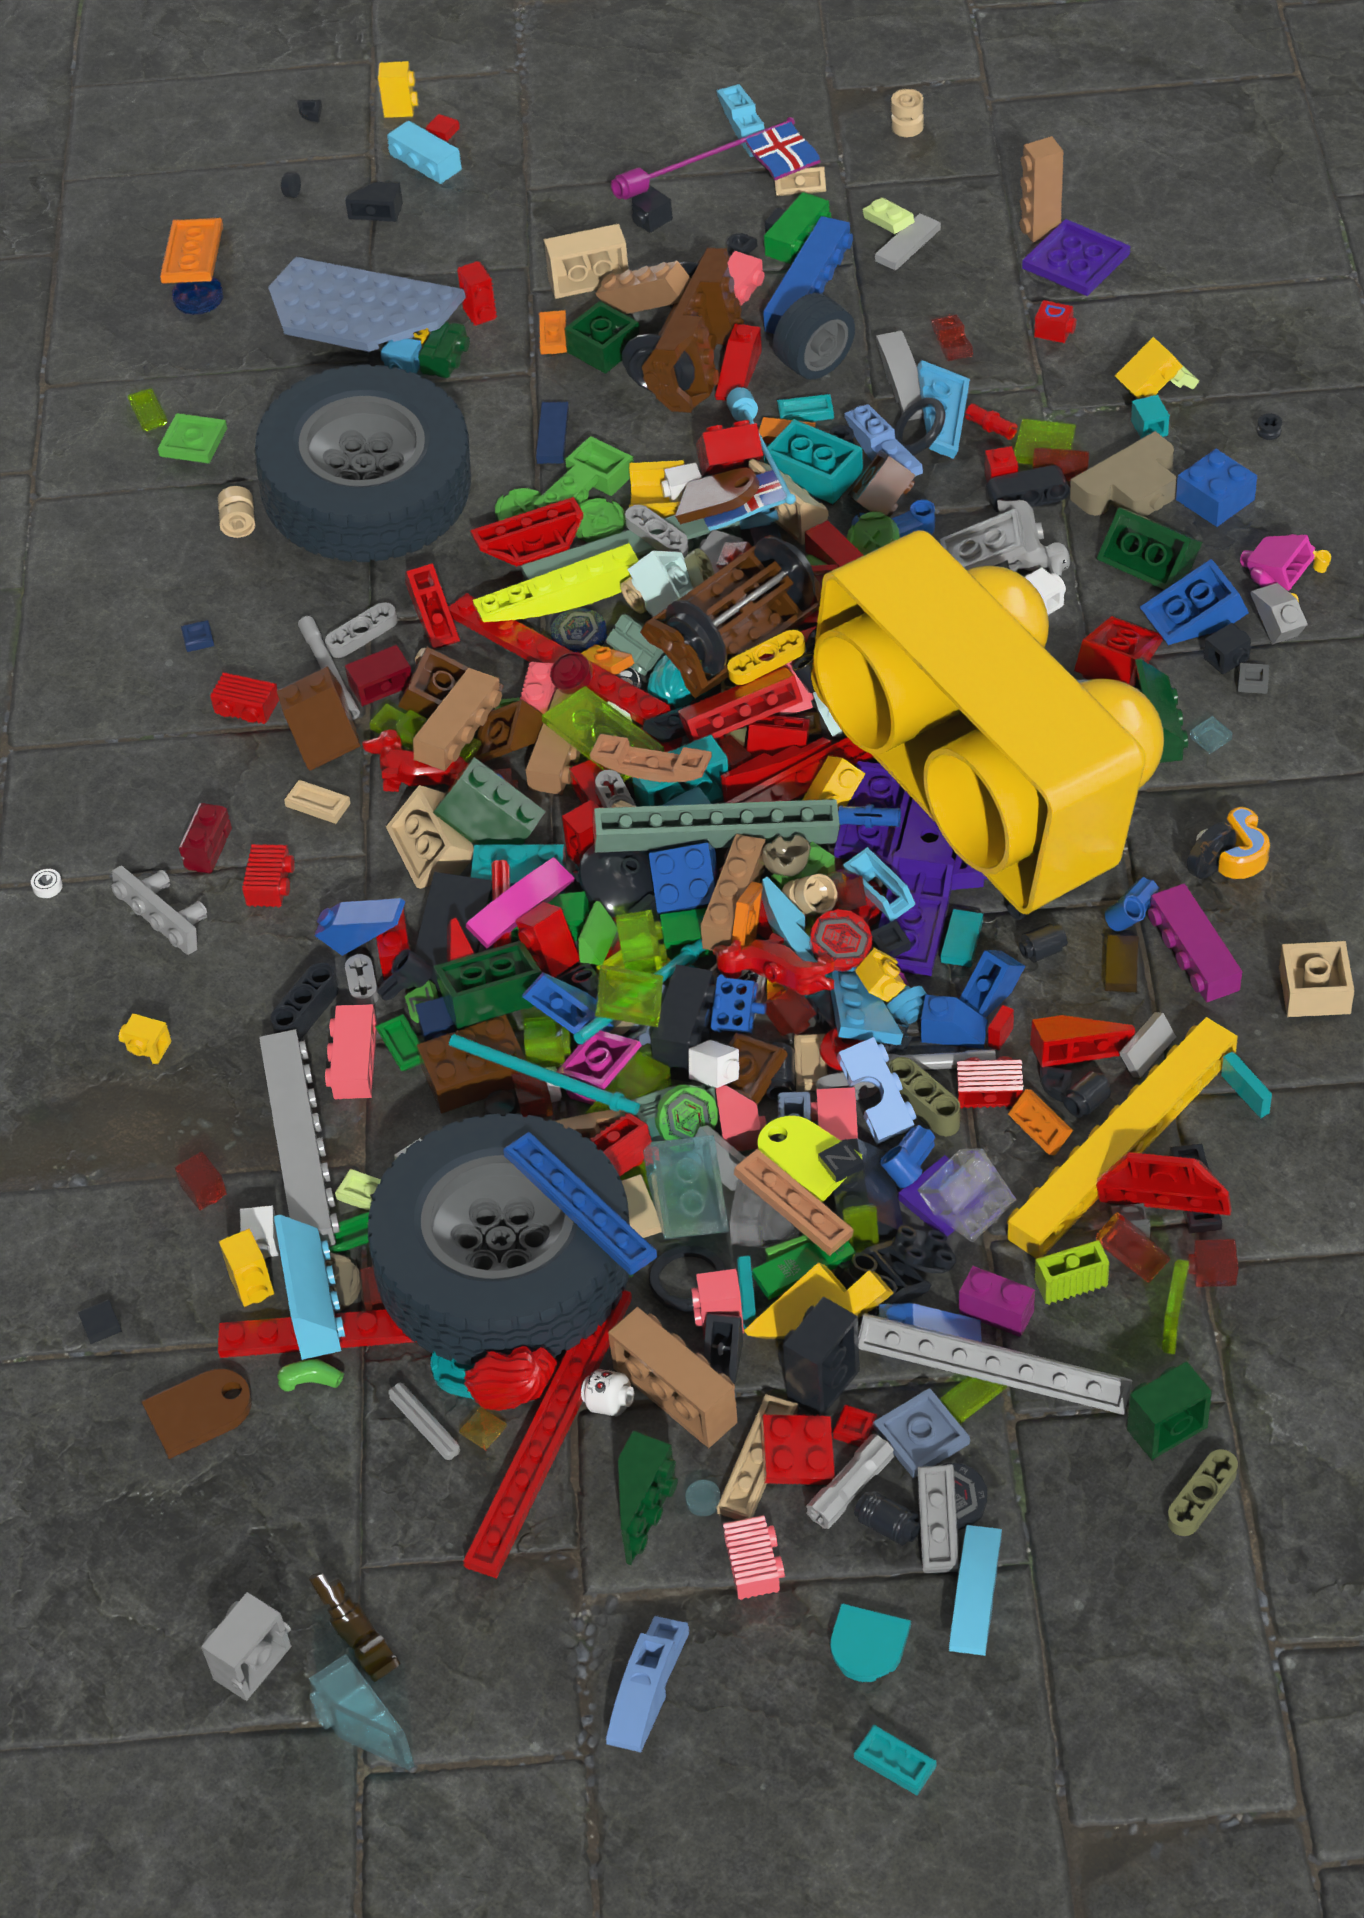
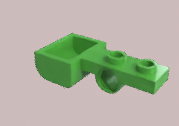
M590 436L565 459L567 473L533 503L534 510L574 497L579 505L588 500L589 490L592 488L612 496L629 480L630 463H633V456Z

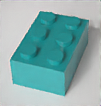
M795 419L767 447L777 468L782 473L789 475L794 483L800 488L807 490L810 495L834 504L863 473L862 447ZM764 455V463L769 464Z
M712 735L667 752L680 754L683 747L711 751L712 757L701 778L685 782H657L633 777L636 807L662 806L699 786L711 804L724 800L721 775L728 772V759Z
M564 844L474 845L471 877L492 881V862L495 860H506L509 864L510 887L553 857L567 870ZM565 889L562 890L559 894H565Z

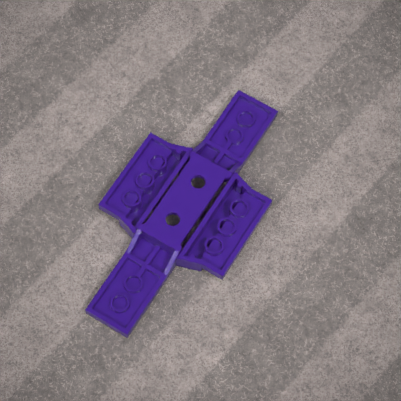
M858 761L856 768L864 772L865 776L847 806L866 807L867 804H873L874 808H900V827L873 826V828H865V825L843 824L840 826L834 856L850 860L868 847L908 886L916 905L895 920L910 940L911 950L893 958L897 960L898 963L896 965L901 972L932 976L951 891L984 887L985 879L988 880V878L982 872L969 866L958 855L954 861L952 858L953 849L942 835L937 824L881 764ZM926 833H933L938 839L935 842L927 843L921 839V836ZM888 889L886 899L891 904L898 897ZM883 912L878 928L891 923Z

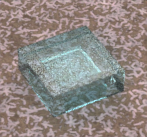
M1213 716L1190 731V737L1209 753L1232 740L1233 734L1232 731Z

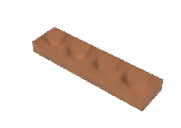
M756 1149L735 1166L734 1175L829 1256L853 1236L854 1229L760 1150Z

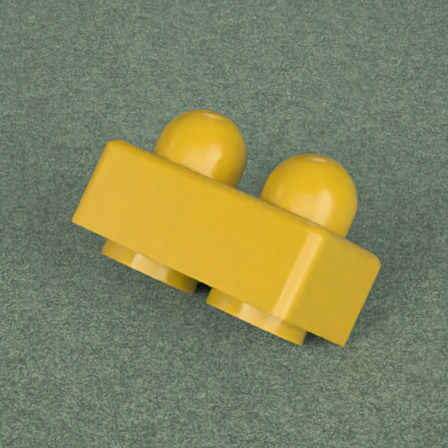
M917 530L824 575L811 672L812 685L817 696L827 706L844 734L859 748L871 753L930 816L955 853L969 866L982 872L1020 913L1029 914L1119 864L1138 790L1152 777L1162 757L1164 747L1162 722L1154 705L1138 689L1127 683L1112 679H1094L1079 683L1044 648L1049 630L1047 609L1038 590L1024 576L999 566H980L966 570L931 534L926 531Z

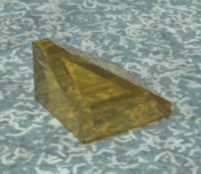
M480 1407L459 1430V1433L484 1450H487L507 1427V1423Z

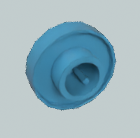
M769 508L740 520V529L750 530L753 527L770 525L771 522L779 520L777 509L770 510Z
M905 986L886 1007L893 1017L911 1024L922 1017L925 994L927 995L922 986H915L913 988Z

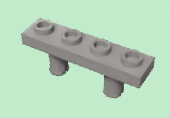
M122 865L112 870V891L119 900L125 901L135 914L145 918L152 928L166 936L174 947H179L187 955L197 950L196 928L193 925L207 918V910L200 901H196L191 906L177 912L156 895L161 890L170 887V879L163 870H159L143 880L137 879Z

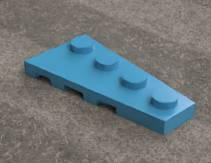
M858 965L851 968V970H834L828 974V978L834 980V989L830 990L838 1037L864 1041L874 1037L876 1042L901 1045L903 1038L901 1030L883 1000L870 994L855 972Z

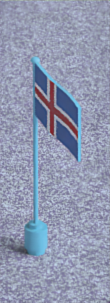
M741 387L732 389L727 396L726 402L733 418L736 421L749 420L750 424H754L753 419L757 415L758 406L751 392ZM760 433L762 451L772 470L756 475L760 483L759 489L744 505L728 512L704 518L710 531L731 525L760 511L784 503L789 505L795 503L796 497L790 493Z

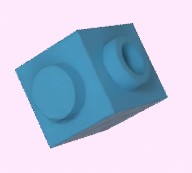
M393 339L389 340L381 351V360L384 361V366H388L390 369L393 367L403 369L407 373L412 372L416 374L420 368L418 355L422 350L421 341L403 339L394 342Z

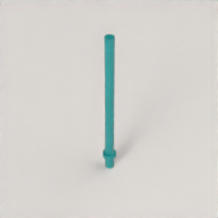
M702 939L697 940L692 945L684 946L678 956L575 1033V1041L578 1044H583L671 977L676 964L685 966L697 961L699 954L706 950L703 949Z
M453 1034L450 1038L449 1046L609 1105L610 1110L615 1112L622 1110L636 1115L639 1111L640 1103L624 1098L623 1093L615 1092L613 1094Z

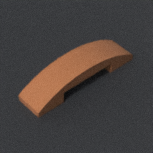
M606 734L599 735L590 753V758L593 761L611 770L631 777L657 782H685L701 778L712 757L711 751L683 747L680 754L630 747L628 738Z

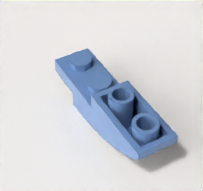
M869 404L859 406L854 410L844 413L849 427L853 429L854 436L871 461L881 449L916 476L923 473L922 464L895 439L894 429Z
M654 1616L647 1633L640 1634L615 1701L606 1737L607 1745L637 1752L642 1751L666 1698L665 1685L689 1635L688 1623Z

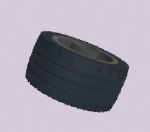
M810 293L804 297L802 296L780 318L773 338L774 352L783 364L798 375L811 380L822 378L837 368L845 356H847L855 337L853 317L845 308L821 293Z

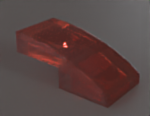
M957 314L932 320L934 333L947 361L973 356V346L965 336L964 325Z

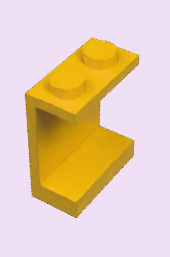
M684 460L630 463L631 504H629V507L634 505L646 506L663 519L676 515L680 502H670L669 497L664 498L661 481H665L664 469L684 465Z

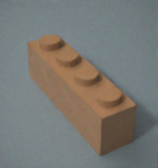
M1052 136L1025 144L1023 157H1021L1023 177L1020 182L1023 198L1020 199L1022 209L1020 228L1023 234H1027L1033 243L1045 239L1061 224L1063 150Z
M678 261L662 262L656 266H644L634 271L627 270L616 275L609 274L601 281L602 285L595 294L606 305L623 314H629L679 303L691 278Z
M468 668L413 738L414 760L446 771L452 762L457 761L465 744H469L472 741L478 727L485 724L488 714L500 704L502 692L499 688V678Z
M556 689L526 768L528 790L562 795L566 784L571 783L569 768L573 767L574 762L577 763L581 754L580 745L582 741L587 740L589 721L594 720L596 715V704L592 703L591 691L582 690L576 694H565Z
M740 834L735 835L701 923L703 949L713 951L717 946L731 945L736 903L751 882L760 883L766 867L761 857L762 849L766 845L765 839Z

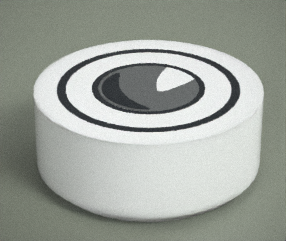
M53 869L40 870L31 879L32 889L35 895L40 898H50L57 895L63 886L59 873Z

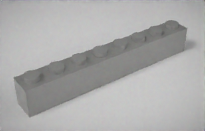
M296 1029L261 1036L259 1039L289 1217L318 1228L321 1241L327 1240L329 1247L336 1245L334 1233L340 1232L337 1214H330V1207H335L332 1187L326 1188L325 1182H329L331 1179L327 1162L321 1163L320 1158L326 1156L323 1137L317 1138L316 1132H320L322 1129L319 1114L312 1113V1108L317 1107L314 1088L308 1089L307 1085L308 1083H313L310 1065H304L303 1060L309 1059L305 1040L299 1041Z

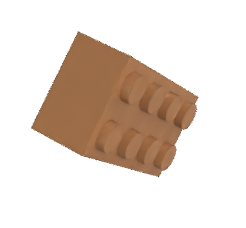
M636 1307L608 1332L613 1368L619 1373H624L630 1380V1383L706 1447L710 1448L738 1422L735 1385L726 1374H718L712 1369L703 1355L700 1353L694 1354L690 1351L677 1334L667 1332L654 1315L650 1313L647 1315Z

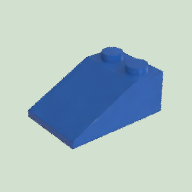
M1212 559L1140 606L1141 611L1167 645L1217 632L1249 613L1238 591Z

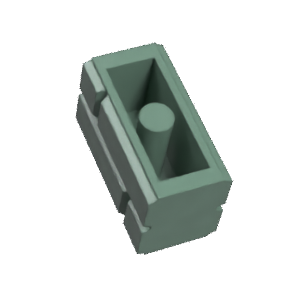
M623 614L616 623V628L611 631L606 639V643L612 646L614 650L631 654L634 661L631 667L645 676L647 672L653 673L654 667L665 656V653L662 649L648 643L642 636L640 631L644 624L631 616Z

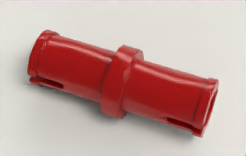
M974 403L970 404L966 409L965 414L968 415H965V418L981 425L983 430L989 433L995 432L1008 440H1011L1017 433L1016 428L1018 426L1016 423L1000 417L999 413L993 410L989 412Z

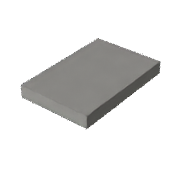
M1017 508L940 539L941 545L966 570L980 566H994L1027 553L1021 514Z

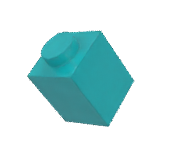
M1158 395L1132 401L1131 422L1141 439L1155 431L1162 437L1168 436L1170 415Z

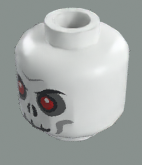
M597 1369L583 1381L581 1397L591 1412L619 1416L632 1404L634 1389L624 1373Z

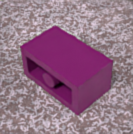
M972 1266L959 1291V1314L979 1319L980 1322L1019 1337L1022 1336L1034 1313L1035 1289Z

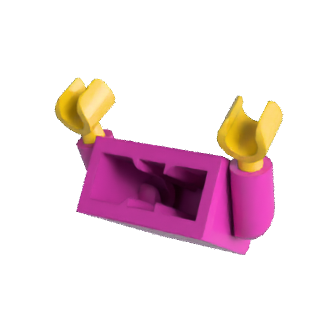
M1308 535L1268 536L1260 542L1254 551H1243L1240 562L1243 567L1249 568L1252 580L1263 588L1279 583L1289 591L1313 559V569L1320 573L1326 572L1331 561V554L1326 550L1315 551V547L1310 544ZM1291 593L1298 600V596L1294 593Z

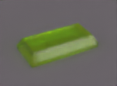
M152 388L127 396L144 431L164 426L167 423V418Z
M868 1204L846 1207L843 1210L844 1222L854 1229L853 1236L848 1241L855 1252L861 1253L867 1247L879 1244L876 1206Z
M968 1376L940 1397L939 1400L956 1421L961 1424L1009 1386Z

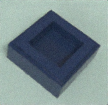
M208 620L181 626L187 652L214 646Z

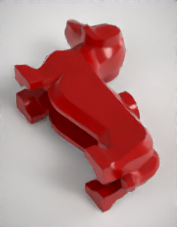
M393 729L382 731L378 738L362 742L363 749L366 752L380 755L382 779H385L383 781V791L399 792L401 783L409 786L436 784L451 786L459 773L468 764L459 756L457 761L452 762L446 771L418 762L414 760V752L402 749L400 736Z
M775 933L769 936V940H754L746 947L741 948V942L734 940L730 946L720 945L713 949V954L717 957L718 970L727 978H739L743 970H750L766 977L770 982L781 984L800 995H810L822 990L834 989V980L825 977L826 974L834 971L833 961L823 956L817 958V962L804 961L789 947L782 945L784 938Z

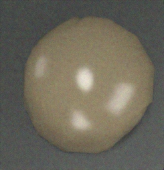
M795 835L791 841H785L782 836H778L772 843L764 846L761 857L770 872L780 876L798 875L806 867L811 847L809 841L799 835Z

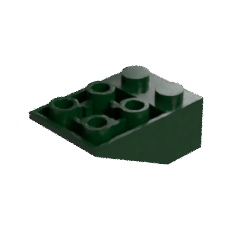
M636 1431L632 1432L618 1458L621 1533L626 1563L632 1565L637 1554L641 1555L644 1552L648 1542L647 1534L652 1525L656 1526L659 1523L663 1513L662 1505L667 1497L671 1498L678 1484V1478L675 1477L674 1471L676 1461L673 1460L671 1445Z

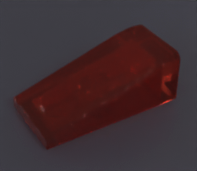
M1116 1212L1096 1235L1097 1240L1100 1241L1104 1249L1148 1283L1171 1260L1163 1250L1119 1212Z

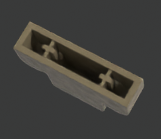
M1156 431L1072 478L1070 500L1084 512L1094 516L1105 514L1109 510L1110 505L1115 506L1117 509L1120 507L1133 511L1144 517L1160 510L1164 505L1175 499L1176 476L1172 473L1173 445Z

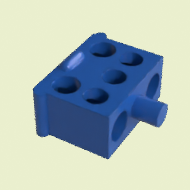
M722 974L717 977L711 1021L712 1030L717 1033L731 1031L752 1034L754 1014H765L767 1008L766 1003L756 1002L758 984L755 981L730 979ZM747 987L746 993L741 995V989ZM744 1002V1008L739 1010V1005ZM739 1018H742V1019H743L742 1024L739 1025V1026H737V1025H736L737 1020H738Z

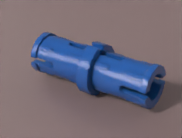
M867 804L866 807L840 805L838 810L840 825H865V828H873V826L900 827L901 823L900 808H874L873 804Z

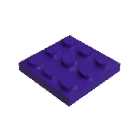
M1065 219L1022 260V269L1088 296L1130 255V245Z

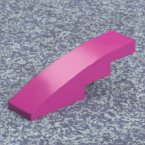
M553 857L487 905L466 923V928L488 948L506 932L509 934L517 927L515 920L542 902H550L572 883L575 878Z

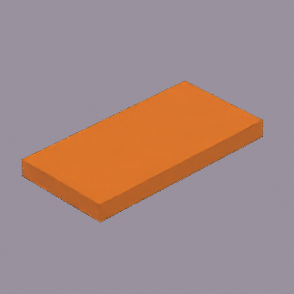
M222 218L172 221L160 275L162 283L212 281L223 229Z

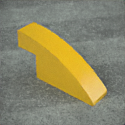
M817 1263L744 1331L748 1336L755 1338L784 1339L790 1330H796L802 1323L808 1308L812 1305L816 1306L823 1296L860 1318L864 1313L866 1314L879 1306L894 1292L877 1273L870 1270L847 1290L826 1265Z

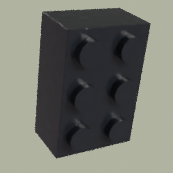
M676 964L651 1035L655 1076L692 1082V1079H689V1048L711 1040L712 1030L710 1026L716 991L713 971Z
M823 1296L816 1306L812 1305L808 1308L802 1323L796 1330L792 1329L787 1333L782 1344L784 1349L787 1399L798 1403L799 1407L814 1416H824L860 1371L858 1316Z

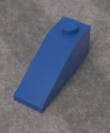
M397 898L341 902L321 912L317 919L319 925L314 936L343 956L395 927L400 919L405 901Z
M544 972L522 994L524 999L573 1034L577 1033L608 1009L588 993ZM613 1021L600 1031L609 1033L614 1028Z
M913 1303L879 1304V1317L982 1342L981 1322L979 1319Z

